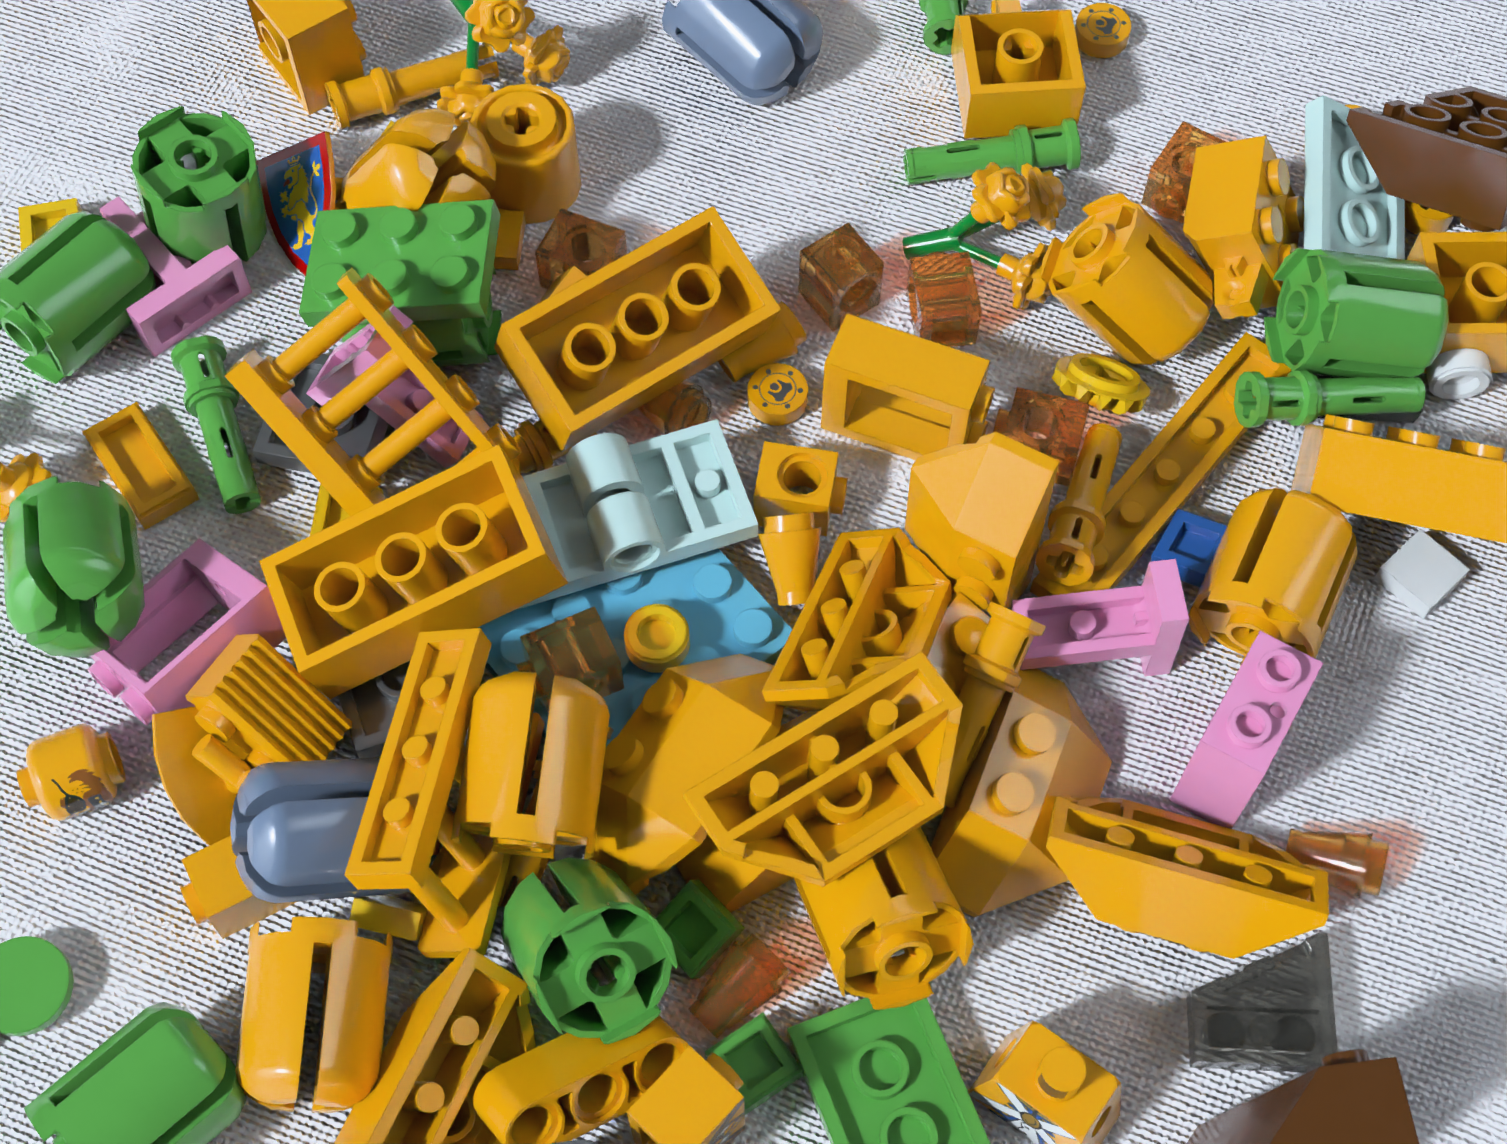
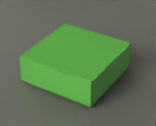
M699 879L690 880L656 918L672 939L677 964L691 979L701 978L745 929Z
M761 1013L705 1051V1058L711 1053H715L730 1065L742 1079L744 1084L738 1091L744 1096L745 1115L803 1076L800 1065L764 1013Z

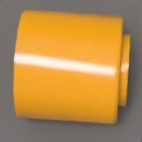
M518 84L505 86L490 93L476 106L470 123L484 135L496 162L495 188L489 192L491 199H494L498 209L524 211L526 224L547 222L564 214L576 201L582 185L573 111L562 96L547 87Z

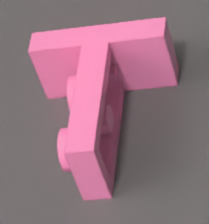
M119 196L99 208L103 218L113 222L134 238L147 257L149 267L154 273L157 288L126 308L141 342L154 357L252 293L241 260L228 245L214 250L192 265L189 260L173 255L146 226L143 211L135 214Z
M394 305L389 308L405 329L413 323L410 318ZM369 323L332 351L306 394L323 406L392 348ZM408 369L365 405L397 430L435 398L413 372ZM451 418L419 444L418 447L444 468H448L459 461L470 438Z
M1176 559L1149 562L1141 586L1012 600L1010 609L1046 626L1043 636L1034 637L1020 667L1021 670L1140 657L1144 677L1170 674L1189 621Z

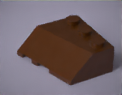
M1469 86L1427 94L1423 104H1409L1402 100L1385 102L1382 114L1373 113L1372 110L1366 107L1349 109L1346 121L1386 194L1461 218L1460 222L1462 225L1476 231H1500L1507 226L1506 96Z
M1354 1049L1327 1055L1321 1059L1322 1066L1197 1126L1186 1144H1419L1397 1058L1390 1057L1370 1060L1367 1050Z

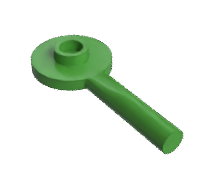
M22 936L9 939L0 944L1 1034L27 1036L42 1031L59 1018L70 1001L74 984L70 962L60 949L47 940L32 936Z

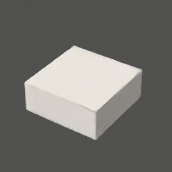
M1419 529L1379 568L1374 579L1419 617L1424 619L1463 581L1470 569L1423 530Z

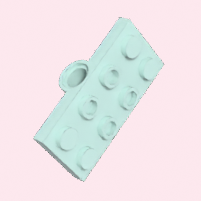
M718 419L628 445L624 436L617 433L593 435L578 442L569 450L566 456V464L522 476L569 584L515 610L757 537L758 522Z

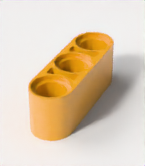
M660 1015L636 1035L611 1044H604L600 1038H579L567 1032L498 1065L486 1073L476 1087L473 1095V1106L478 1116L501 1144H552L572 1141L625 1114L689 1045Z

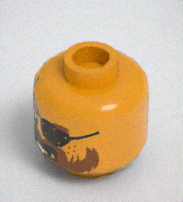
M86 723L77 724L33 740L26 751L27 767L16 772L18 784L27 805L32 808L41 804L44 811L51 818L58 821H65L109 805L117 795V784L126 781L124 766L111 734L108 731L99 734L91 725Z

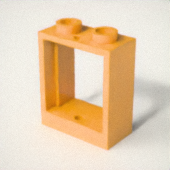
M847 313L824 364L821 428L913 460L953 445L977 443L978 439L986 434L988 421L985 419L995 392V388L985 385L990 360Z

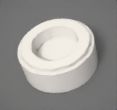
M1463 348L1444 352L1438 355L1430 366L1426 367L1429 390L1433 395L1442 399L1459 400L1475 396L1484 391L1492 382L1489 357L1486 353L1477 349Z

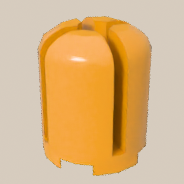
M440 109L415 110L397 120L354 161L343 178L340 202L342 204L345 201L347 209L397 206L398 208H406L410 211H418L422 204L490 200L491 195L489 192L495 188L496 162L484 135L469 121H464L452 132L455 120L454 113Z
M1124 194L1106 195L1084 206L1082 210L1089 217L1080 223L1064 242H1061L1056 236L1052 239L1042 260L1041 279L1049 285L1052 295L1120 358L1133 364L1152 365L1157 361H1165L1181 353L1202 332L1210 316L1209 310L1214 303V287L1207 271L1141 205L1131 202Z
M1281 488L1259 489L1240 501L1229 520L1188 613L1191 631L1204 646H1207L1210 637H1212L1226 648L1243 655L1241 664L1259 631L1316 659L1357 558L1356 536L1352 532L1351 524L1337 508L1312 494L1298 490H1290L1287 493Z
M514 671L486 681L478 688L472 700L451 840L461 844L462 831L493 837L492 852L554 859L555 845H586L584 859L594 857L597 834L595 829L610 719L606 701L596 691L577 679L554 675L534 815L520 814L535 704L537 672Z
M921 827L824 887L794 878L797 890L841 995L844 997L846 990L851 995L869 998L875 1010L904 1007L934 994L929 982L944 973L958 956L963 966L968 962L974 945L970 926Z
M296 916L292 917L291 931L272 932L258 936L260 922L255 923L250 928L247 951L249 958L235 1066L240 1087L250 1099L269 1109L294 1112L300 1076L311 973L325 974L312 1113H336L352 1108L354 1104L362 1101L371 1092L379 1077L389 970L392 962L394 940L391 933L387 931L384 943L382 944L372 939L357 936V921L328 917Z

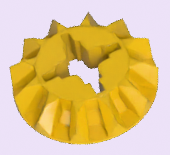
M1078 353L1073 356L1062 357L1057 361L1052 379L1060 387L1064 395L1075 397L1078 399L1079 404L1091 405L1099 412L1102 409L1110 410L1118 415L1125 414L1126 412H1140L1150 395L1149 387L1135 370L1119 361L1096 354Z

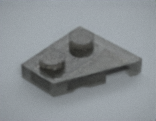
M1316 933L1309 936L1295 947L1273 957L1268 955L1246 965L1242 971L1227 978L1220 977L1192 990L1186 998L1190 1068L1308 1073L1322 1066L1321 1059L1323 1057L1338 1052L1328 933Z

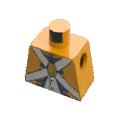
M1032 1020L1007 1034L968 1090L969 1096L1035 1144H1102L1120 1116L1122 1083L1113 1074L1041 1023Z

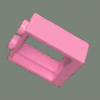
M199 538L144 585L145 607L136 627L121 642L108 636L110 642L109 649L92 655L91 657L95 663L87 671L114 699L121 694L119 698L147 726L152 722V714L190 706L195 707L194 704L187 701L185 695L236 635L259 634L274 649L286 639L268 586ZM219 603L229 610L152 679L147 681L138 674L215 605Z
M1259 631L1199 741L1169 801L1212 824L1232 829L1266 774L1323 662Z

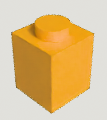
M231 835L181 859L191 881L180 887L190 913L197 924L209 920L222 939L297 903L266 902L255 897L247 890L235 864L237 856L232 850Z

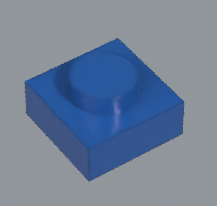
M1177 509L1151 555V562L1176 559L1180 580L1200 587L1227 526Z

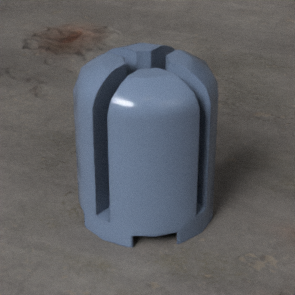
M668 0L662 16L663 30L741 100L752 105L771 104L785 97L789 92L790 85L796 88L811 72L819 55L823 39V27L819 17L800 0H680L676 7Z
M380 758L263 763L251 769L239 787L230 822L232 850L237 856L235 864L247 890L255 897L270 903L410 893L409 889L358 890L344 876Z

